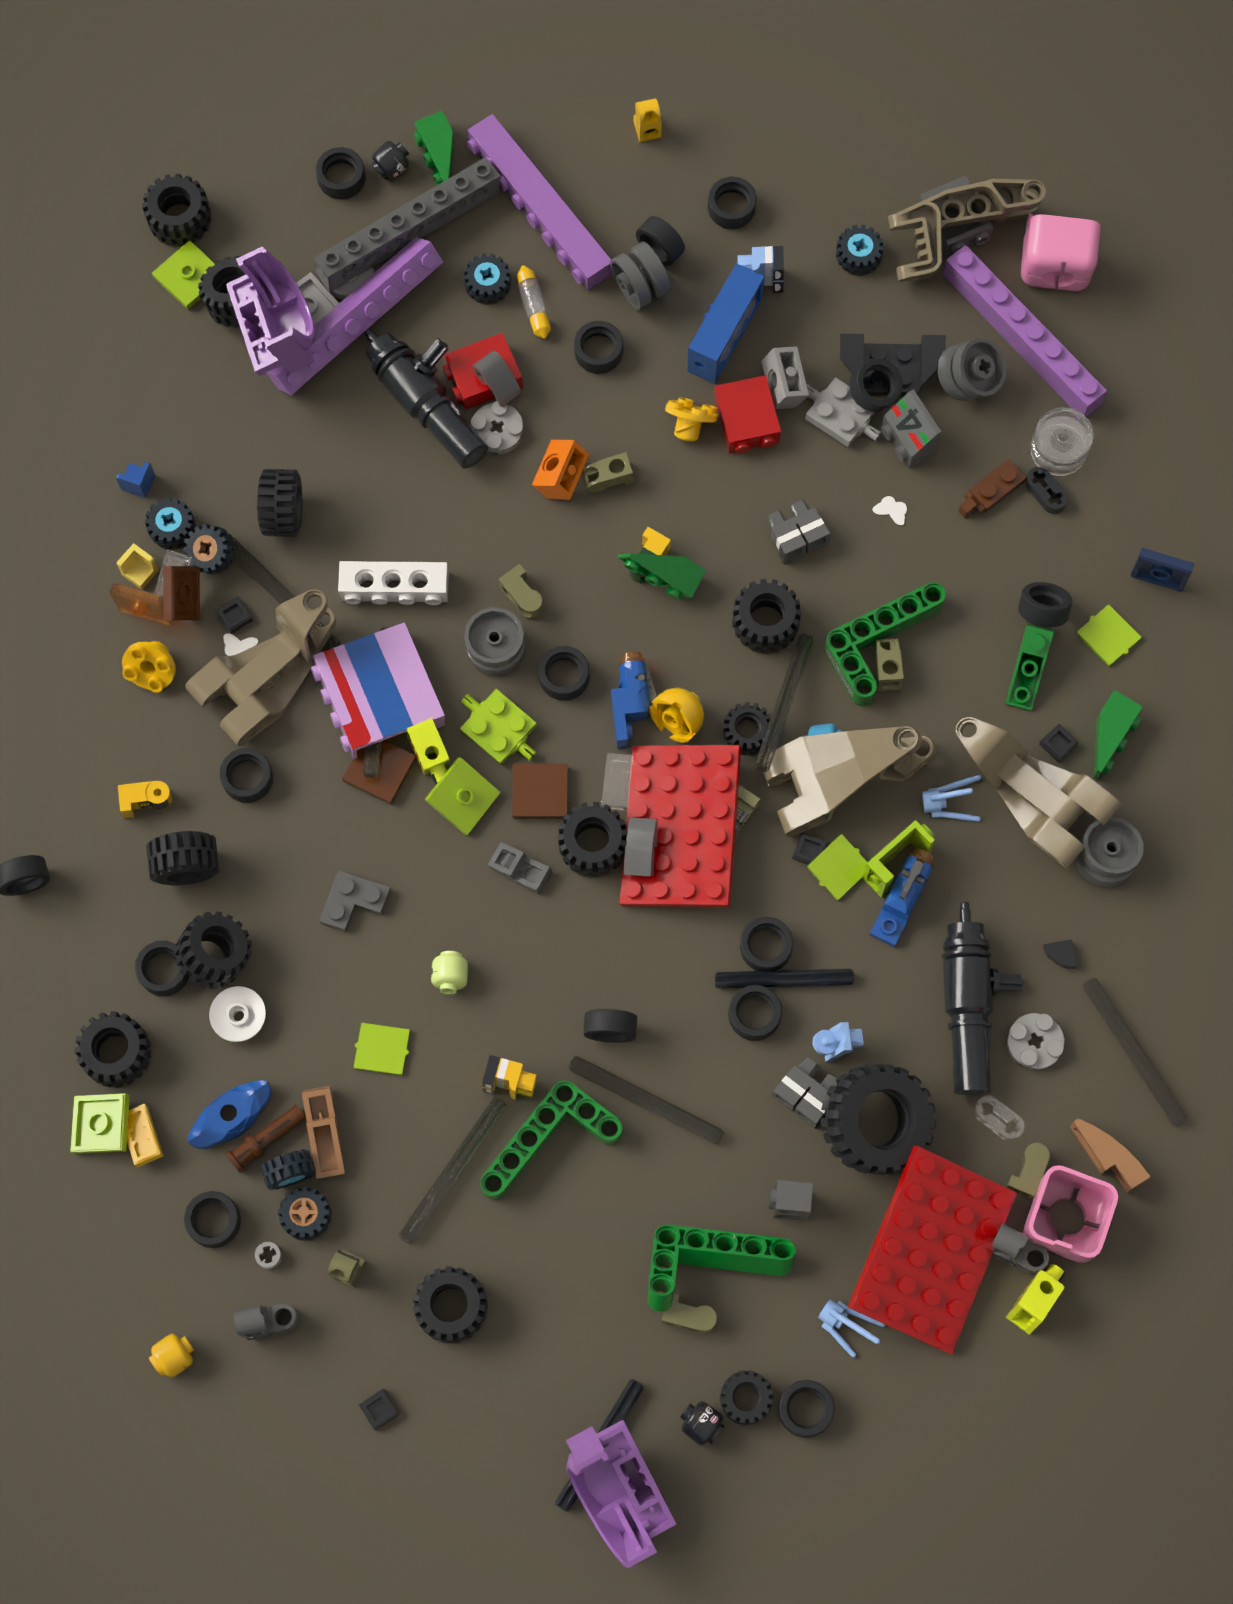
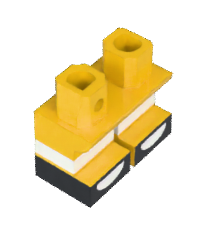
M490 1055L482 1080L483 1092L493 1095L496 1087L509 1090L510 1097L516 1100L517 1094L532 1098L537 1075L523 1071V1064Z

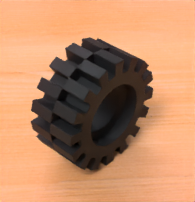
M745 702L744 706H741L739 703L735 709L731 708L729 710L728 716L726 715L724 719V740H727V745H739L742 751L741 755H746L747 752H751V755H754L757 750L761 752L764 750L765 745L768 746L772 736L773 722H771V716L766 714L764 707L762 709L758 708L759 704L754 703V706H750V702ZM743 720H752L758 725V733L750 738L743 737L737 730L738 724Z

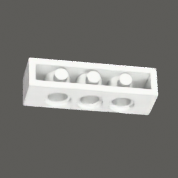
M340 561L338 584L340 600L348 604L372 601V603L378 605L387 604L388 602H399L403 605L425 602L429 605H439L441 602H448L447 562ZM369 580L373 582V584L367 588L360 586L364 581ZM391 581L400 582L399 586L395 588L387 586ZM419 581L427 583L423 588L414 587L415 583Z

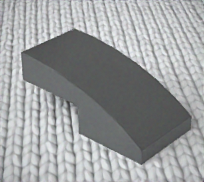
M633 817L629 819L627 843L625 846L624 875H654V847H657L658 819Z
M500 842L488 863L489 868L537 894H540L552 873L549 866L527 857L524 852Z

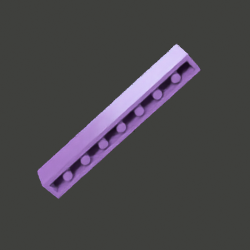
M491 114L467 130L469 139L467 145L474 155L478 154L481 159L485 157L500 175V188L504 192L508 191L516 208L518 210L523 209L527 214L526 218L534 229L537 227L540 230L545 244L548 247L552 246L556 250V255L564 266H569L575 281L578 284H583L587 290H590L611 276V259L496 117Z
M415 237L314 325L315 333L310 348L314 363L293 373H290L284 365L266 372L276 388L289 395L295 393L439 267L443 260L432 243Z
M966 245L946 260L943 271L945 278L1082 420L1102 405L1107 390Z

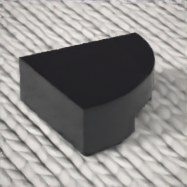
M1072 940L1043 945L1044 952L1049 959L1067 969L1077 968Z

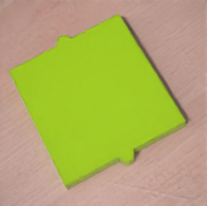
M1109 604L1096 616L1092 615L1089 622L1076 633L1108 666H1111L1122 655H1127L1128 650L1142 638Z
M840 834L807 868L820 881L819 885L824 886L836 900H839L863 877L867 861L859 853V848H854Z
M361 1023L359 1039L355 1043L357 1050L354 1069L403 1076L405 1059L409 1055L407 1047L410 1029Z

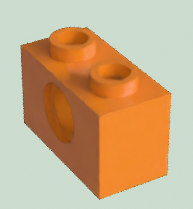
M551 440L532 486L547 499L570 500L590 454L575 440Z

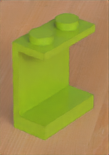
M915 820L867 862L862 878L882 898L890 890L894 875L885 865L910 843L926 859L930 855L935 841L932 831L925 824L920 825Z

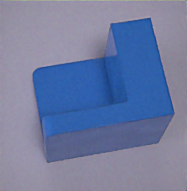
M144 462L143 467L129 463L125 474L118 473L116 480L122 491L146 498L155 478V473L151 463Z

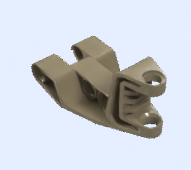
M989 179L947 189L898 213L889 215V228L892 231L918 228L913 233L915 239H920L916 241L915 247L916 249H923L918 252L917 259L924 261L896 268L898 281L906 282L928 279L936 274L942 262L941 230L944 228L988 220L1002 223L1028 218L1029 213L1034 214L1038 205L1045 197L1046 189L1044 184L1038 180ZM1035 189L1039 194V198L1033 192L1026 190ZM975 202L980 203L984 208V212L981 214L974 213L971 209V204ZM948 207L956 208L958 217H948L945 209ZM927 224L930 225L934 258H932Z
M320 590L306 591L283 602L275 609L277 629L281 632L280 634L236 655L215 657L186 683V690L202 707L208 705L220 695L224 696L226 694L236 703L237 707L221 721L220 727L237 746L246 744L283 715L310 673L311 667L314 666L313 655L321 653L335 629L336 618L332 610L328 608V601ZM312 597H319L322 599V605L319 608L312 610L307 607V603ZM324 614L329 615L331 621L327 626L320 627L317 625Z
M972 717L963 718L956 725L958 738L989 782L998 791L1030 841L1065 868L1072 864L1085 847L1068 832L1069 828L1084 812L1088 816L1090 814L1093 815L1104 825L1122 806L1112 794L1086 774H1075L1028 756V751L1010 733L999 727ZM967 725H975L977 728L975 735L969 738L964 737L962 734L963 729Z
M908 726L854 730L799 737L762 756L759 762L768 786L780 785L793 779L799 797L794 799V803L778 810L777 813L785 835L794 836L830 821L834 810L877 775H879L880 779L903 782L909 779L934 759L937 753V746L934 741L928 737L921 736L918 731ZM908 732L914 734V737L902 738ZM928 742L930 752L926 756H919L917 750L920 748L921 743Z

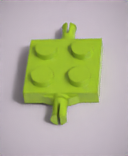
M497 689L480 704L470 694L465 695L466 699L463 698L461 703L468 707L472 713L460 730L500 765L510 755L518 751L529 761L533 759L532 756H536L537 752L526 744L528 735L537 727V723Z

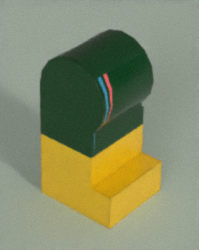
M647 527L642 535V544L644 546L638 554L667 555L671 548V539ZM630 571V577L635 582H646V576L639 572L634 573Z

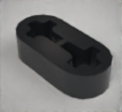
M1035 467L1031 469L1026 479L1027 489L1048 513L1058 514L1062 512L1067 502L1066 492L1045 468ZM1034 476L1037 479L1041 477L1044 479L1042 485L1039 482L1033 483ZM1051 496L1054 499L1057 497L1060 498L1059 503L1057 504L1056 502H1054L1051 504L1049 502Z

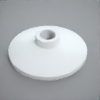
M241 986L231 987L219 993L213 1000L209 1011V1019L214 1031L221 1038L231 1042H243L254 1037L263 1027L266 1018V1009L261 997L255 991ZM238 1012L244 1013V1018L240 1021L234 1020V1016Z

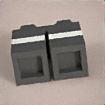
M804 500L791 505L790 510L794 517L786 520L782 511L778 510L771 513L768 518L771 527L770 537L779 550V556L783 564L805 555V550L809 553L829 544V530L815 507L810 509Z
M808 1057L798 1067L796 1065L793 1066L775 1087L772 1096L791 1111L796 1107L794 1113L815 1129L821 1120L820 1118L826 1112L821 1110L823 1101H829L830 1096L826 1093L830 1086H837L838 1083L836 1078L830 1074L826 1076L821 1084L815 1081L812 1077L820 1066ZM808 1091V1093L805 1095V1097H804V1098L801 1100V1102L799 1103L800 1099H801V1098L804 1096V1094Z

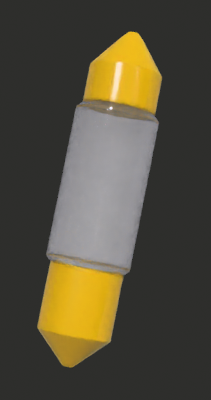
M522 265L517 274V280L525 311L534 335L545 339L551 331V326L540 285L534 271Z

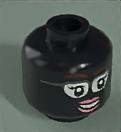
M386 141L372 154L374 162L371 165L384 179L387 177L389 179H396L409 167V160L406 156L410 153L400 142L395 145L391 141Z
M704 1401L698 1402L696 1406L690 1403L680 1416L684 1420L681 1426L682 1432L701 1446L707 1443L712 1445L725 1427L722 1424V1414Z

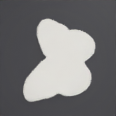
M887 496L882 499L881 503L874 506L872 510L879 515L890 514L896 524L903 525L907 507L905 503L895 502L893 497Z
M225 634L223 636L227 656L241 653L256 646L258 643V639L254 637L240 641L232 634Z

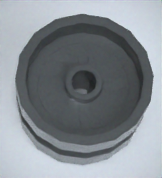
M642 241L630 248L629 256L621 253L610 260V269L614 280L627 302L634 309L639 310L651 303V296L658 299L671 291L666 270L659 257L647 243Z
M978 338L950 345L945 349L938 362V376L941 386L950 397L965 401L995 394L1004 383L1007 367L1000 348L991 340Z
M490 607L480 610L470 618L465 628L464 639L468 658L472 665L482 673L494 676L510 673L518 667L524 657L525 640L522 624L515 614L504 608Z
M1111 817L1104 825L1096 820L1089 825L1080 841L1085 847L1075 861L1079 872L1087 881L1094 885L1107 888L1119 886L1130 878L1141 860L1144 843L1138 830L1122 818Z

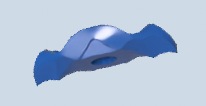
M265 1080L253 1081L229 1089L206 1106L188 1135V1143L197 1149H209L219 1143L231 1141L245 1133L255 1123L259 1113L270 1101L271 1088L269 1083ZM227 1105H232L237 1109V1116L232 1121H225L221 1117V1110Z

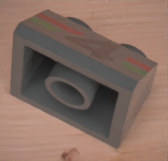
M914 389L908 392L884 415L881 427L884 437L888 441L891 440L896 447L895 452L901 462L905 461L909 468L937 453L942 432Z

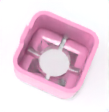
M1029 213L1021 262V278L1023 282L1032 287L1055 288L1076 292L1085 289L1089 285L1097 266L1101 225L1096 221L1042 214L1033 216V214Z
M1053 1166L1043 1175L1023 1233L1029 1236L1028 1240L1042 1246L1046 1251L1075 1262H1089L1103 1248L1118 1202L1117 1190L1113 1185L1064 1166ZM1077 1188L1078 1192L1074 1202L1083 1210L1084 1223L1099 1228L1096 1229L1084 1225L1076 1234H1064L1060 1241L1058 1240L1060 1232L1051 1225L1050 1212L1039 1206L1050 1209L1057 1201L1070 1200L1074 1189Z

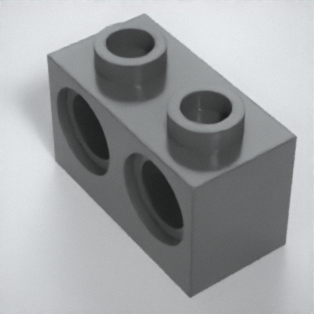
M778 1180L776 1188L771 1187L768 1209H774L773 1217L808 1220L811 1213L813 1183Z

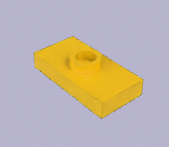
M145 1103L130 1109L128 1116L127 1143L136 1167L143 1166L164 1156L148 1106Z

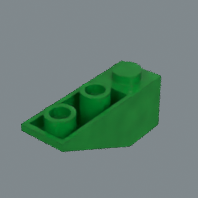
M443 110L415 121L416 132L413 133L417 147H423L425 152L423 153V158L427 167H432L435 172L433 178L436 186L452 177L454 137L452 128Z
M633 553L618 554L617 556L618 559L625 563L624 567L634 573L639 572L646 576V582L656 587L661 586L667 590L666 594L675 600L692 598L706 571L684 556Z
M1027 622L1005 704L1032 711L1054 634L1052 628L1037 626Z
M1116 690L1113 691L1096 720L1093 777L1095 780H1098L1101 773L1108 774L1115 763L1111 759L1115 751L1122 752L1129 741L1125 737L1129 729L1135 731L1143 718L1139 716L1143 706Z

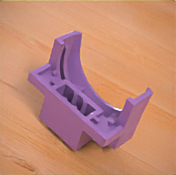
M263 246L237 258L239 267L246 275L227 283L226 286L255 372L260 376L284 365L290 373H293L314 363L310 350L315 333L314 321L307 301L292 275Z
M621 1420L597 1434L591 1426L567 1439L566 1442L572 1452L569 1454L566 1465L568 1476L591 1521L614 1556L623 1566L630 1568L657 1553L651 1538L675 1526L676 1522L624 1421Z

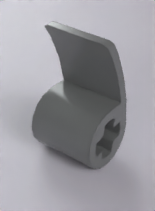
M495 350L472 365L474 373L483 384L490 387L500 407L506 405L522 392L507 364Z

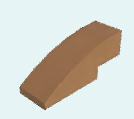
M331 1085L303 1090L302 1098L311 1152L316 1169V1178L345 1174Z
M1079 1118L1069 1126L1100 1174L1102 1175L1111 1169L1126 1193L1150 1178V1175L1141 1163L1109 1134Z

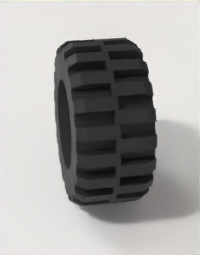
M888 1064L855 1067L849 1070V1074H842L836 1079L838 1085L830 1086L826 1094L830 1096L829 1101H823L821 1110L826 1111V1117L820 1118L821 1127L827 1128V1133L823 1137L826 1143L833 1145L830 1151L835 1157L842 1158L841 1163L845 1166L855 1168L856 1171L862 1173L896 1174L905 1168L914 1146L923 1148L925 1145H931L934 1137L930 1135V1130L936 1129V1120L931 1118V1113L936 1112L934 1103H928L927 1098L931 1096L928 1089L920 1088L921 1080L916 1075H909L908 1070ZM874 1092H882L888 1095L894 1102L898 1112V1126L894 1136L888 1143L879 1147L870 1145L864 1139L858 1125L859 1109L863 1101Z

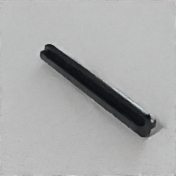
M852 969L715 973L716 988H744L748 985H761L764 987L852 985L854 981Z
M634 1379L629 1380L598 1433L621 1420H625L643 1391L641 1383ZM570 1478L555 1501L556 1506L566 1512L571 1509L578 1497Z

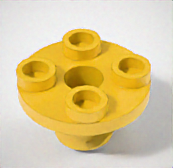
M679 397L678 401L668 400L665 411L677 416L674 435L680 440L688 442L698 440L702 422L717 421L718 408L708 404H702V407L693 405V400Z
M161 642L134 643L127 648L122 657L123 677L128 681H132L137 686L154 693L161 692L163 688L167 687L172 682L176 673L174 660L169 654L168 648Z

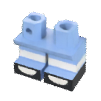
M783 246L752 247V255H738L739 265L764 276V286H773V293L784 292Z

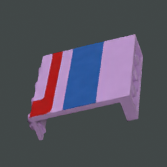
M405 622L313 655L314 666L311 667L315 681H321L324 689L320 690L325 705H331L333 712L330 713L332 722L336 729L340 727L343 736L340 737L345 752L350 751L353 760L357 758L356 750L407 732V728L430 718L433 719L436 728L445 726V715Z

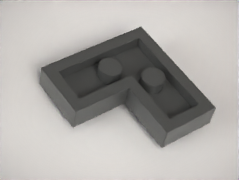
M338 870L319 923L346 932L355 907L382 915L391 889L388 886Z

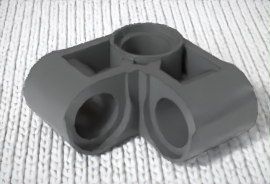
M1004 1223L1002 1224L992 1244V1256L1033 1276L1040 1270L1044 1271L1049 1261L1046 1249L1028 1240L1029 1236ZM1038 1254L1042 1258L1043 1264L1039 1267L1031 1266L1027 1261L1028 1255Z
M288 1304L259 1305L234 1310L236 1332L238 1336H242L246 1340H258L272 1335L290 1333L298 1328L301 1319L299 1312ZM284 1311H290L292 1314L290 1323L281 1326L279 1323L280 1314Z

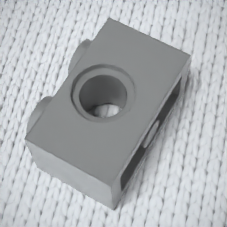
M773 348L761 363L764 375L767 377L775 409L797 408L809 396L798 348Z

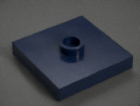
M1142 548L1130 576L1181 592L1193 571L1195 563Z

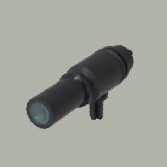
M370 328L365 330L364 335L371 343L366 351V357L372 363V370L378 376V380L383 383L412 418L420 419L421 426L428 428L462 468H469L478 463L488 450L487 444L462 417L460 409L454 404L453 400L448 396L445 397V387L434 376L437 372L435 365L449 350L447 348L448 345L437 338L424 355H415L414 350L409 348L405 342L398 341L392 334L386 333L378 337Z
M961 902L959 911L960 922L947 926L948 937L943 943V950L946 953L942 955V958L945 960L943 962L945 1012L951 1017L948 1029L952 1030L954 1093L958 1095H983L991 1092L989 1048L991 1047L990 1028L992 1024L988 1021V1015L993 1011V996L998 991H1022L1024 980L1021 979V975L999 974L996 968H990L989 959L992 957V954L988 951L990 949V942L985 937L984 924L971 922L969 903Z

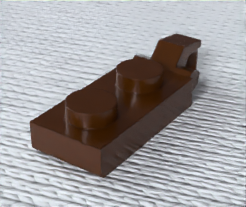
M1008 459L969 489L964 496L967 500L960 505L958 512L965 519L976 510L980 514L982 512L986 513L1026 481V477Z

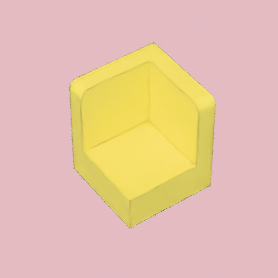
M134 543L117 561L121 574L142 590L159 571L155 559Z

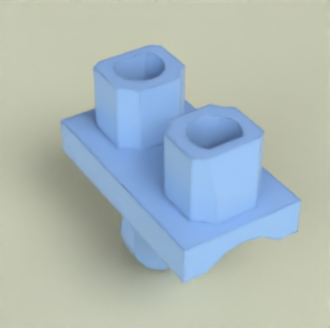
M840 1022L829 1030H821L816 1033L812 1044L816 1052L825 1055V1062H832L845 1054L852 1053L853 1048L863 1046L862 1029H849L848 1022Z

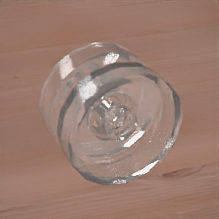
M1059 407L1045 413L1040 418L1031 440V455L1035 464L1048 470L1051 475L1066 476L1075 473L1084 465L1093 443V428L1090 421L1081 412L1072 408Z

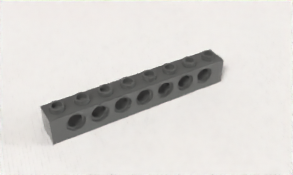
M486 157L315 256L314 269L316 276L330 293L354 277L359 276L398 253L415 237L423 238L500 193L499 173Z

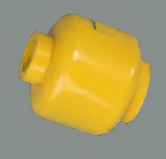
M171 1333L152 1346V1356L149 1357V1360L161 1377L166 1375L173 1378L192 1364L193 1358L190 1353L194 1351V1348L186 1336L180 1339L176 1334Z

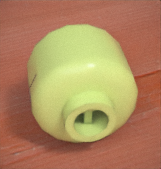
M443 951L433 960L431 982L436 988L440 989L441 993L455 994L457 990L463 989L467 985L468 961L462 957L461 953Z

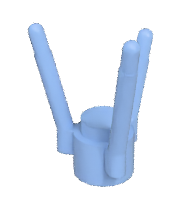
M977 775L938 788H931L928 791H922L924 813H931L932 818L945 817L979 822L981 820L979 816L941 811V809L947 808V798L971 794L973 789L946 791L979 781L982 777Z
M830 1299L818 1316L824 1322L821 1327L828 1331L852 1358L856 1357V1353L834 1329V1326L840 1329L844 1323L875 1344L880 1343V1339L848 1319L847 1313L880 1327H884V1324L847 1308L848 1306L840 1300L836 1303Z

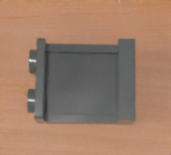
M967 176L958 178L920 194L918 203L947 189L969 185L970 182ZM972 203V211L976 214H981L977 205ZM948 207L945 209L948 217H958L956 208ZM982 221L942 229L941 251L943 256H950L965 245L969 248L973 245L980 246L985 244L991 238L993 231L992 223Z

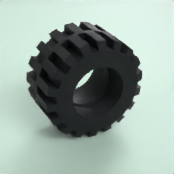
M169 174L165 175L163 180L160 178L155 180L156 185L150 184L147 188L148 193H144V203H142L148 226L154 237L157 236L158 240L162 243L166 240L170 246H173L174 243H178V246H183L184 242L190 240L194 243V238L200 239L203 237L202 231H207L209 228L208 222H211V210L205 190L201 188L200 183L197 180L193 181L192 177L187 175L185 178H182L181 174H175V177H171ZM177 204L190 206L185 213L178 216H168L165 214L170 207Z
M234 256V258L226 257L223 261H216L214 266H209L206 269V274H202L200 278L202 282L198 284L199 295L210 316L216 323H222L225 327L233 325V327L240 326L226 284L246 275L237 262V258L241 256Z
M263 469L259 478L257 494V514L260 531L263 536L296 537L302 521L303 498L301 477L297 470Z
M761 579L760 584H756L754 581L750 583L749 589L744 587L741 590L740 596L737 595L733 608L732 624L733 628H735L736 637H741V643L744 646L750 644V650L754 652L757 648L761 649V653L766 654L767 649H772V653L778 652L779 646L783 649L786 648L789 641L793 642L800 625L801 604L799 599L795 600L796 593L793 590L788 592V585L783 583L782 586H779L778 580L772 579V583H767L766 579ZM760 607H771L781 614L782 620L772 626H763L753 620L751 613Z
M587 802L582 803L581 809H577L575 806L571 809L570 815L566 813L563 817V824L560 823L558 835L560 855L563 856L564 863L570 865L572 871L575 873L577 870L581 871V876L587 877V873H592L593 877H599L598 873L601 872L605 876L610 873L611 868L615 870L619 867L620 860L623 861L627 843L626 825L624 820L620 819V814L616 810L612 812L610 806L605 804L602 808L599 807V802H593V806L588 807ZM589 828H598L609 836V843L599 851L589 852L582 849L577 844L576 839L582 831Z
M200 831L174 832L159 836L146 845L149 877L155 883L173 886L194 884L208 880L220 871L216 838L209 833Z
M216 911L214 915L211 912H205L203 916L198 915L192 922L190 921L176 943L177 947L175 948V955L178 956L175 960L177 966H182L180 972L183 976L187 974L190 977L188 981L191 983L197 981L199 982V987L202 988L209 985L210 989H217L219 985L223 988L238 977L248 963L252 953L249 950L252 942L246 939L249 933L247 929H241L243 924L239 920L234 922L232 920L233 916L228 914L224 917L222 912ZM209 941L218 945L223 950L225 959H215L209 956L204 951L201 942Z
M111 1011L110 1015H107L105 1012L100 1013V1018L97 1020L94 1017L90 1018L88 1021L91 1024L88 1027L83 1025L80 1029L83 1033L82 1036L76 1037L75 1042L78 1044V1047H75V1054L78 1056L77 1061L88 1076L95 1082H100L103 1086L110 1087V1085H114L117 1088L122 1087L124 1082L129 1085L133 1083L132 1078L135 1076L140 1078L143 1075L141 1072L142 1068L147 1069L149 1065L147 1058H151L150 1040L138 1022L131 1019L129 1015L124 1013L119 1015L115 1011ZM112 1036L126 1037L128 1049L121 1060L111 1064L102 1063L99 1060V1049L106 1039Z
M448 1266L443 1270H440V1268L435 1269L434 1273L431 1275L427 1274L422 1284L419 1283L416 1288L417 1293L413 1298V1310L417 1322L424 1332L436 1341L440 1340L443 1343L449 1344V1342L460 1343L461 1340L466 1338L468 1340L473 1337L472 1334L480 1330L482 1322L486 1319L488 1303L484 1289L473 1274L467 1273L462 1268L454 1269L452 1266ZM446 1289L460 1290L464 1293L468 1302L465 1314L453 1322L440 1320L433 1308L438 1294Z

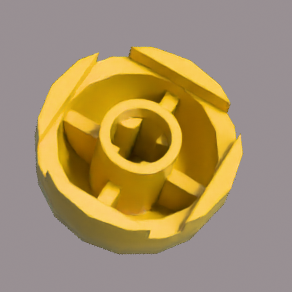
M678 687L667 689L660 693L651 702L653 704L649 707L651 718L661 731L665 727L673 733L669 738L680 743L688 742L703 725L704 711L700 699L695 693Z

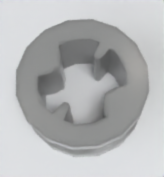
M264 1242L256 1248L255 1259L262 1268L274 1269L281 1263L282 1252L276 1244ZM270 1248L271 1252L276 1251V1255L272 1257L273 1262L267 1263L265 1259L263 1262L261 1260V1256L265 1255V1249Z

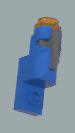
M627 652L620 656L621 661L618 663L620 668L619 688L611 689L617 749L628 748V739L633 738L631 722L647 719L651 702L657 697L648 666L640 652Z
M915 848L913 853H909L869 936L891 947H895L934 867L933 861L935 858L932 854L919 848Z

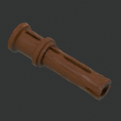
M295 1104L294 1107L274 1120L254 1137L251 1135L244 1138L245 1141L231 1152L226 1151L225 1154L237 1171L241 1173L244 1166L256 1157L260 1159L264 1154L263 1150L284 1136L301 1121L305 1120L306 1116L298 1105ZM287 1120H289V1122H288L286 1125H284L282 1128H280V1129H279L278 1131H276L274 1134H272L271 1136H269V1134H270L272 1131H274L276 1128H278V1127H279L280 1125H282L284 1122H286ZM265 1138V1140L261 1144H258L260 1140ZM247 1150L250 1151L241 1159H238V1157L242 1155L244 1152H246Z

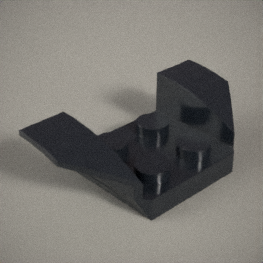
M840 334V360L853 374L856 368L870 359L881 358L888 360L896 366L901 374L903 388L900 396H905L913 389L917 395L919 394L925 382L938 370L939 359L946 349V335H922L920 344L864 343V334ZM868 371L863 378L864 388L870 396H887L889 387L885 377L877 371Z

